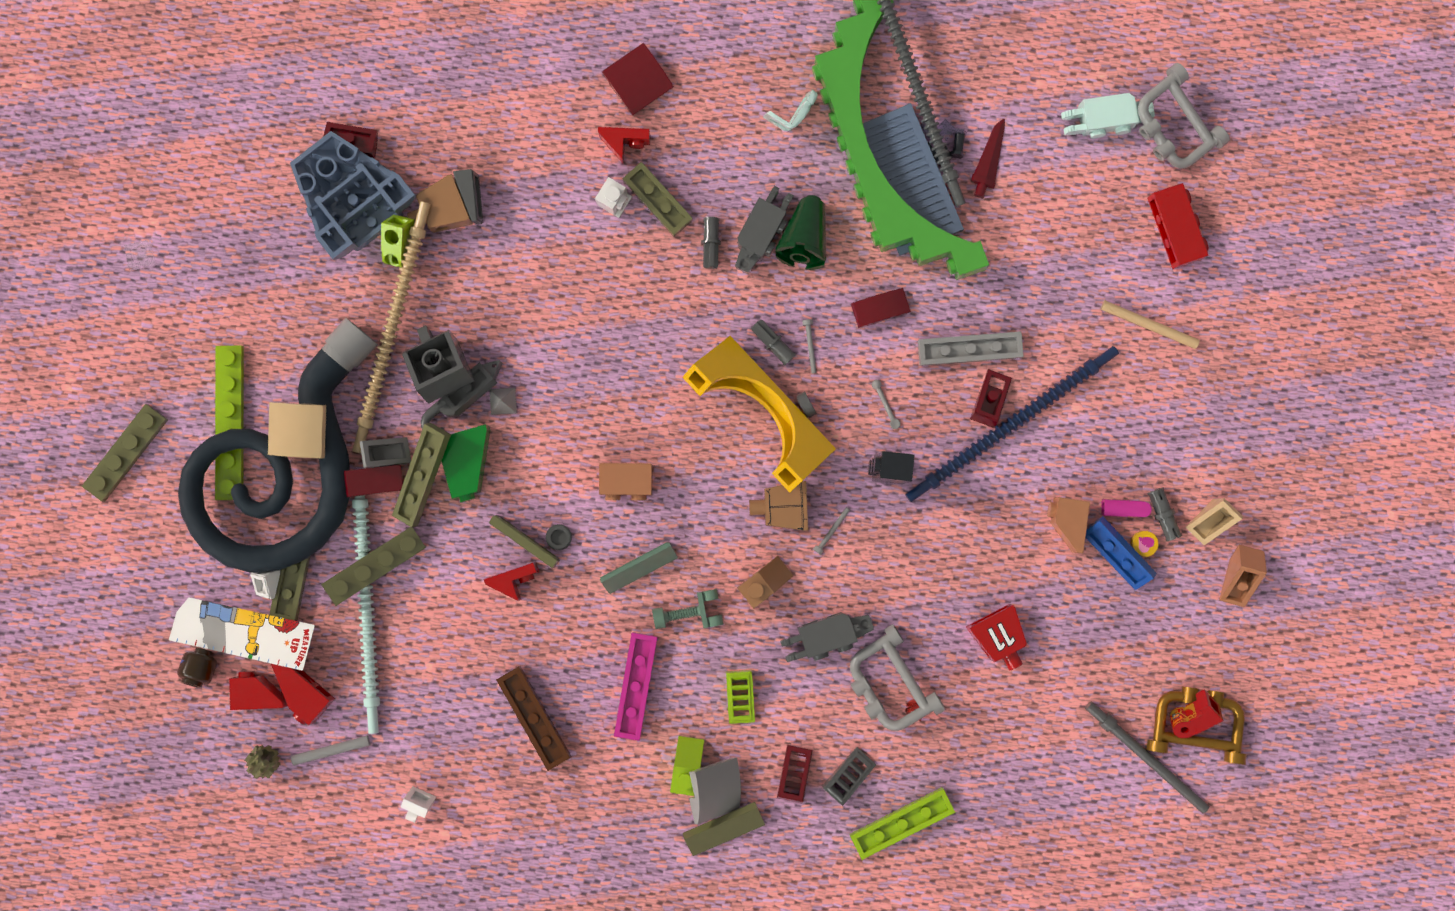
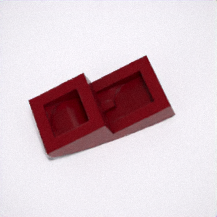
M903 288L851 303L858 328L911 312Z

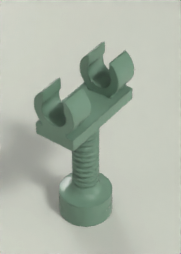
M717 589L697 592L699 604L694 606V608L687 607L686 609L673 610L671 612L664 611L662 607L652 609L655 629L666 628L669 620L674 621V619L679 620L697 615L701 616L703 628L723 625L721 614L706 617L704 601L719 599Z

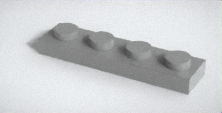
M1021 331L919 339L917 341L919 366L1024 357Z

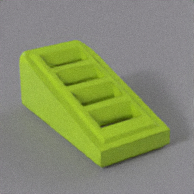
M752 670L726 671L729 724L755 722ZM747 679V684L732 685V680ZM732 690H748V694L733 695ZM748 700L749 705H733V701ZM749 710V715L734 716V711Z

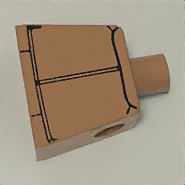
M802 481L791 492L783 485L765 488L764 499L749 500L750 515H765L766 526L808 530L806 481Z

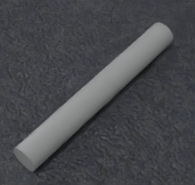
M369 736L292 755L291 762L295 766L371 745Z

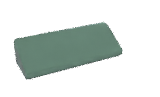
M666 542L600 577V581L608 593L611 594L678 557L671 543Z

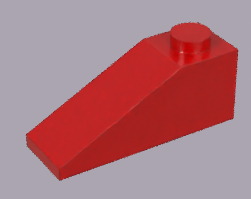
M271 664L288 708L294 712L293 717L301 724L309 726L315 723L336 699L305 671Z

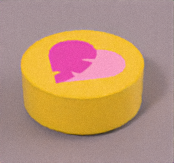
M1139 531L1131 538L1130 545L1141 557H1148L1157 551L1158 539L1152 532Z

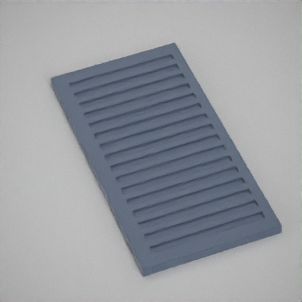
M908 103L903 107L863 123L867 142L877 165L898 195L919 215L938 228L950 234L962 232L964 228L912 104ZM911 243L896 247L899 256L909 253L908 246Z

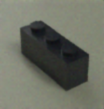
M882 451L874 455L872 460H869L868 475H872V481L894 484L912 482L915 455Z

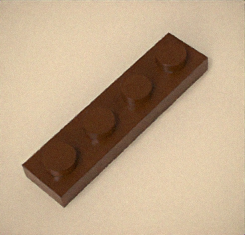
M521 666L496 679L547 771L572 757Z

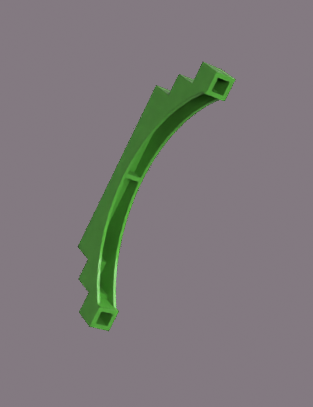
M853 0L854 10L857 15L836 22L835 32L832 33V37L837 49L816 55L812 72L815 80L821 81L823 87L820 90L821 98L824 105L829 104L831 113H828L832 128L837 127L840 135L837 137L840 151L846 152L848 158L845 161L849 175H854L856 184L853 186L857 198H862L865 206L862 208L866 223L870 222L873 232H870L873 244L875 247L879 246L882 253L911 243L908 246L911 259L913 261L917 260L918 266L948 257L949 259L946 260L948 271L951 275H955L956 280L985 271L989 263L981 241L972 243L956 237L923 218L898 195L877 165L867 142L862 123L860 77L868 46L883 19L884 12H880L882 6L877 4L879 0Z

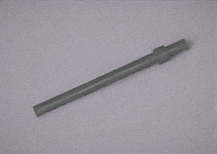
M1092 701L1086 705L1085 709L1099 721V725L1106 732L1110 731L1202 814L1208 811L1209 805L1117 724V720L1110 713L1106 714Z

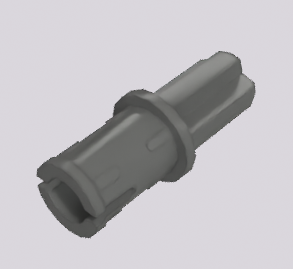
M704 217L703 219L704 240H701V244L703 245V267L706 269L718 268V245H721V241L719 240L720 218Z
M763 320L757 321L752 326V331L767 346L765 349H770L784 366L796 356L780 339L782 336H778Z

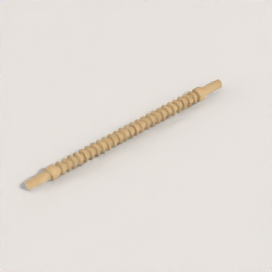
M422 201L420 202L415 224L410 227L409 235L411 238L407 239L409 246H405L407 253H403L405 260L401 261L403 267L399 268L401 275H397L400 279L399 282H395L398 285L397 289H393L396 294L391 297L394 300L393 303L389 304L392 309L387 311L390 316L385 318L388 321L387 325H383L386 330L381 333L384 335L383 339L379 340L382 342V345L377 347L380 349V352L376 353L378 359L374 360L376 366L372 367L374 371L370 375L372 381L368 382L370 388L366 389L368 395L364 396L366 402L362 403V406H364V409L360 410L362 416L358 417L356 423L359 427L352 451L361 453L360 442L366 441L368 430L373 427L374 420H372V416H376L373 412L374 409L378 408L375 404L380 401L377 398L378 395L382 394L379 389L384 387L381 382L386 380L383 375L387 374L385 368L389 367L387 361L391 360L389 353L393 352L391 346L395 345L393 339L397 338L395 332L399 331L397 325L401 324L399 318L403 317L401 310H405L403 303L407 302L405 296L409 295L407 289L411 288L409 282L413 281L411 274H415L413 267H417L415 260L419 259L417 253L421 252L419 246L423 245L421 239H424L426 235L424 227L431 204Z

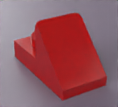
M598 127L600 139L623 164L625 144H629V147L633 149H643L644 145H650V129Z
M533 562L484 579V583L520 601L522 599L515 580L519 579L520 584L535 579L534 574L539 572L537 563Z

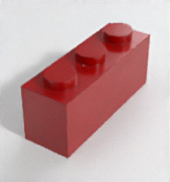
M1181 183L1151 194L1147 199L1172 270L1209 256L1208 242L1201 235L1199 229L1200 220L1198 215L1192 210L1191 195L1185 189L1184 184Z

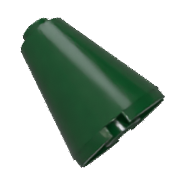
M808 195L802 198L797 205L776 246V258L782 263L791 267H795L794 262L806 264L805 270H817L824 267L826 261L825 203L818 196Z

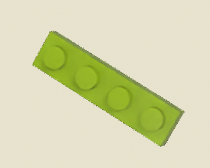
M941 787L849 835L861 860L954 814L955 811L944 789Z

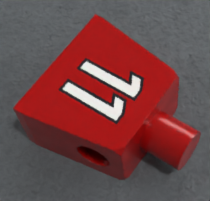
M1008 604L966 626L969 633L991 661L997 662L1003 659L1009 671L1023 664L1017 651L1027 646V642L1014 605Z

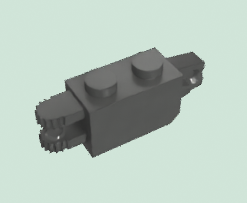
M775 185L766 201L760 197L758 198L737 237L740 252L735 268L743 273L749 274L759 260L762 261L764 256L770 257L776 243L772 242L776 233L781 235L788 223L785 220L786 210L794 195L788 193L780 208L773 205L772 203L778 196L780 189Z
M840 612L798 626L799 634L783 639L780 643L782 647H787L802 641L804 650L789 653L785 656L787 662L806 656L808 658L813 657L814 661L828 657L829 651L838 649V652L852 649V643L858 642L857 638L873 631L874 628L869 615L850 618L848 615Z

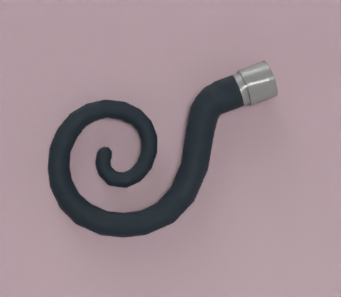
M347 318L325 340L326 344L308 363L299 382V404L326 405L325 458H318L322 492L317 512L305 528L291 538L279 543L251 546L237 543L222 534L212 523L205 509L203 484L205 472L210 464L222 453L235 449L250 448L265 456L273 467L276 482L274 492L268 500L258 502L249 496L248 488L244 484L238 483L231 489V496L235 505L245 515L258 519L278 514L290 499L293 486L291 463L286 456L268 455L267 434L253 429H230L211 436L192 452L181 471L178 489L181 516L190 535L202 550L225 566L249 573L282 570L304 561L320 550L344 520L350 498L347 497L344 471L350 470L349 454L335 414L332 393L354 367L357 368L378 345Z

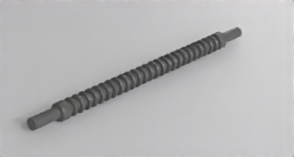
M879 0L877 4L882 6L880 12H884L882 18L887 20L885 25L889 26L888 33H892L890 39L895 41L893 46L897 47L895 53L900 54L898 60H902L901 67L905 68L903 74H907L906 81L910 82L908 88L913 89L911 95H915L913 101L918 103L916 109H920L919 116H923L921 122L926 124L924 130H928L926 136L931 138L929 143L934 146L932 151H936L934 157L939 159L937 161V164L941 165L939 171L944 173L942 179L944 183L948 184L956 207L961 206L966 202L957 181L959 175L957 170H953L955 164L950 162L952 157H948L947 153H949V150L945 149L947 143L942 141L944 139V136L940 135L942 129L937 128L939 122H935L937 116L932 114L934 108H930L931 101H927L929 95L924 93L926 87H922L924 81L919 79L921 73H917L918 66H914L916 60L911 58L913 52H909L911 46L906 44L908 39L903 37L905 31H901L903 25L898 23L900 17H896L898 11L893 10L895 4L891 3L890 0Z

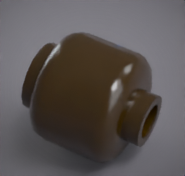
M196 647L194 652L189 651L183 654L177 671V675L182 679L181 683L202 688L203 685L209 684L212 681L217 661L210 656L211 651Z

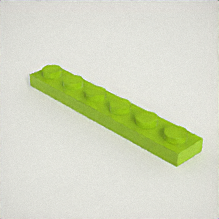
M242 345L216 346L215 435L230 429H244V346ZM235 449L222 453L215 459V500H233L231 496L233 486L238 483L244 484V449Z

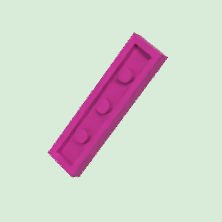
M636 632L631 633L614 737L640 741L658 636Z

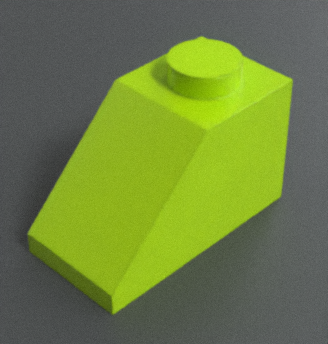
M678 736L670 793L694 796L689 772L701 767L704 739Z

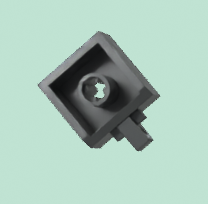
M425 325L417 329L421 343L402 353L416 391L428 404L475 381L459 341L450 330L433 337L431 331Z

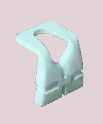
M814 90L808 92L789 123L771 111H768L763 118L781 130L789 131L798 126L806 117L818 94Z

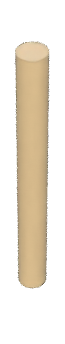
M1106 300L1103 301L1100 310L1196 349L1199 345L1200 340Z

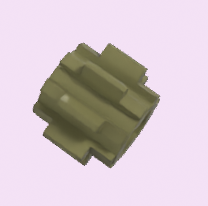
M258 745L255 746L244 760L247 762L246 766H248V769L246 771L248 774L251 773L254 776L253 778L256 779L262 777V779L265 777L270 778L281 765L278 762V751L272 749L270 745L266 747L263 745L260 747Z

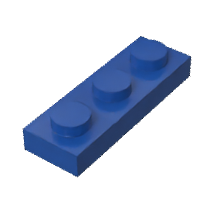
M1103 516L1087 527L1085 538L1134 590L1155 578L1157 573Z

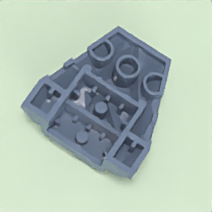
M332 131L290 162L298 188L306 202L308 216L312 219L316 239L333 260L342 258L353 250L359 251L381 234V222L392 215L403 217V211L416 198V195L399 174L387 169L372 157L370 158Z

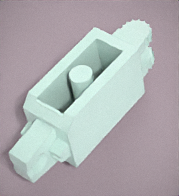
M1130 93L1083 99L1078 105V109L1067 110L1061 113L1063 120L1080 118L1081 123L1064 128V135L1082 134L1083 136L1090 135L1091 139L1106 136V132L1115 131L1116 135L1130 133L1131 129L1137 124L1142 123L1138 115L1139 102H1136L1135 97ZM1153 102L1149 105V113L1152 118L1155 117Z

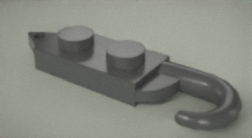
M500 360L485 364L479 362L471 369L475 381L443 396L426 410L421 419V428L423 429L424 424L430 423L440 412L448 417L460 416L497 384L496 378L503 363Z

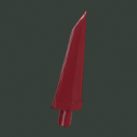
M1002 119L993 127L976 170L972 174L971 181L977 184L974 193L975 197L983 199L987 187L991 189L995 187L1005 119Z

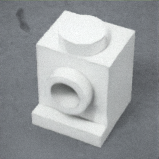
M608 177L597 194L595 201L599 207L619 218L632 196L627 193L626 187Z

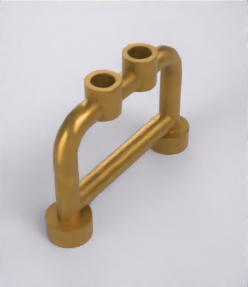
M1182 686V691H1169L1160 697L1156 707L1153 740L1147 739L1146 750L1168 753L1169 743L1225 751V762L1246 765L1247 754L1241 753L1245 716L1241 705L1235 700L1224 698V692L1208 690V693L1219 704L1220 708L1230 709L1234 714L1232 739L1227 741L1200 736L1178 738L1173 732L1165 731L1169 703L1172 701L1194 702L1197 700L1195 694L1198 693V688Z

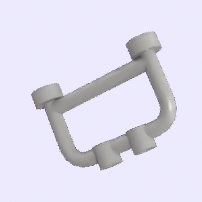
M1175 63L1167 69V77L1147 92L1140 100L1138 115L1144 125L1139 128V132L1146 140L1154 139L1157 146L1153 149V153L1159 160L1167 159L1172 166L1183 169L1196 163L1215 146L1222 148L1230 141V137L1220 126H1215L1212 130H1208L1180 87L1189 79V74L1181 64ZM1167 89H1169L1204 142L1185 158L1177 156L1175 146L1170 140L1165 138L1161 132L1160 123L1152 118L1149 113L1151 102Z
M894 624L884 629L886 635L861 649L853 656L850 662V671L855 681L851 683V687L858 697L864 695L868 702L864 708L872 720L877 718L885 728L891 731H900L933 711L936 715H939L946 709L935 692L927 697L923 694L895 648L903 643L904 640ZM883 648L919 708L899 720H892L888 717L883 705L876 697L871 685L860 669L862 661Z

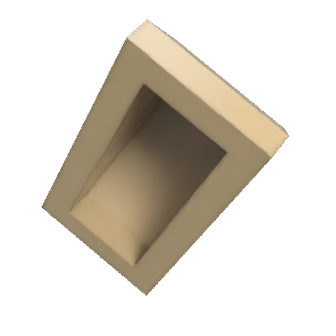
M1225 498L1212 499L1186 528L1203 545H1206L1242 520L1243 516Z

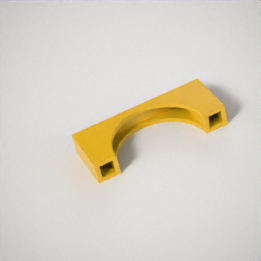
M731 336L695 362L682 377L699 396L715 389H732L751 396L768 410L774 418L782 438L781 460L772 474L789 492L836 450L828 439Z

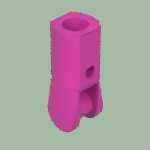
M1102 499L1101 515L1147 517L1152 511L1151 505L1144 501Z

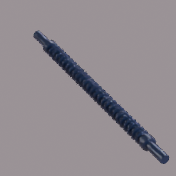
M1112 346L1094 360H1087L1083 364L1084 367L1079 366L1077 372L1072 371V376L1067 375L1066 380L1061 379L1060 384L1055 383L1054 388L1048 389V393L1043 392L1042 397L1037 396V401L1031 400L1030 406L1026 404L1024 410L1019 409V414L1013 413V418L1008 417L1006 423L1002 421L1000 427L995 426V431L989 430V435L984 434L982 440L978 438L977 444L971 443V448L966 447L964 453L960 451L958 457L954 455L953 461L948 460V464H942L940 470L936 468L935 473L930 472L925 476L926 480L905 494L909 502H912L929 489H936L940 486V481L945 482L947 476L951 478L953 472L958 473V468L964 469V464L969 465L971 459L975 461L976 455L982 456V451L987 452L989 446L993 448V443L995 442L999 444L1000 438L1005 439L1006 434L1011 435L1012 430L1017 431V426L1022 427L1024 421L1029 422L1030 417L1035 418V413L1041 414L1042 408L1046 410L1048 404H1054L1053 400L1059 401V396L1064 397L1066 391L1070 393L1072 387L1077 388V383L1083 384V379L1088 380L1089 375L1094 376L1097 374L1100 367L1119 354L1116 347Z

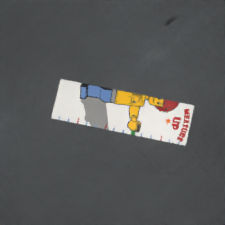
M188 598L176 612L169 640L303 670L315 625Z

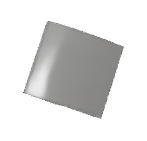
M737 757L728 758L689 772L694 797L689 798L695 824H701L740 808L741 781Z

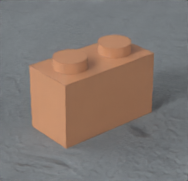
M599 463V495H605V500H621V495H631V500L645 501L647 496H652V464Z

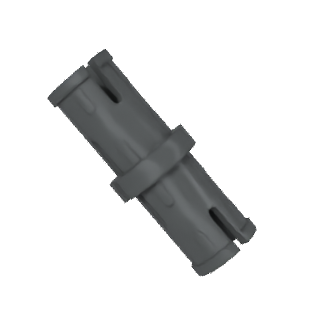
M1164 487L1148 492L1147 494L1156 513L1154 515L1155 520H1159L1165 540L1171 541L1176 539V537H1181L1182 533H1180L1174 517L1176 512L1174 508L1171 509Z

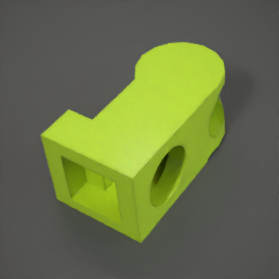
M392 215L381 222V251L384 264L403 267L401 261L405 260L403 253H407L405 246H409L407 239L411 238L409 231L410 227L414 226L415 219Z

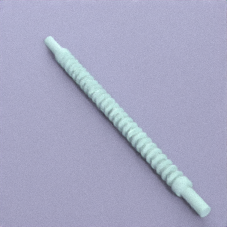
M365 495L355 496V499L352 500V508L355 509L353 515L356 516V519L353 520L356 523L354 530L357 531V534L354 535L357 538V542L354 544L358 546V549L355 550L358 553V556L355 557L356 560H360L371 551L368 548V544L371 542L367 540V537H370V534L367 533L370 527L366 525L369 522V519H366V515L369 514L366 508L369 505ZM370 584L360 590V594L357 596L361 598V601L358 602L361 608L358 611L362 613V616H359V619L362 620L359 626L362 627L360 634L363 635V638L360 639V642H363V646L360 648L364 650V653L361 654V657H364V661L361 664L365 665V668L362 669V672H365V676H362V679L366 681L363 683V687H366V690L363 691V694H366L363 702L364 707H367L368 734L379 733L377 706H380V697H377L379 690L376 689L379 683L376 682L378 675L375 674V671L378 668L375 667V663L378 661L374 659V656L377 655L374 652V648L377 646L373 644V641L376 640L373 634L376 631L372 628L375 626V623L372 622V619L375 618L372 615V611L375 609L371 607V604L374 603L371 600V596L374 594L370 592V589L373 588Z

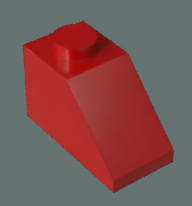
M240 671L238 676L229 678L230 710L273 709L288 706L283 693L265 676L255 675V671Z

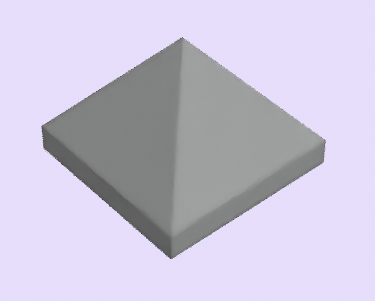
M516 388L490 389L491 415L517 413Z

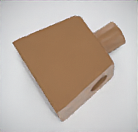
M452 174L447 175L416 195L419 206L421 201L431 204L426 223L433 233L473 224ZM418 209L408 212V218L416 220Z

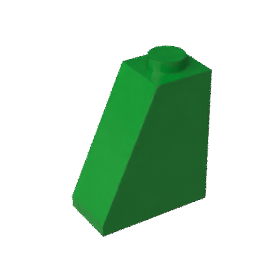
M486 424L451 434L441 461L451 498L460 499V503L476 499L475 494L480 493L482 489L491 432L490 427Z

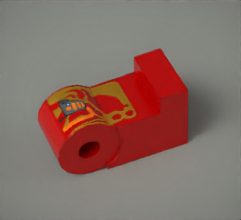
M1205 689L1195 694L1197 700L1185 707H1177L1171 711L1170 721L1172 730L1178 738L1192 737L1224 721L1219 704Z

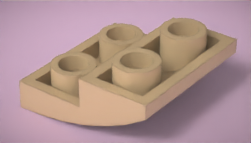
M269 402L268 455L325 458L326 405Z

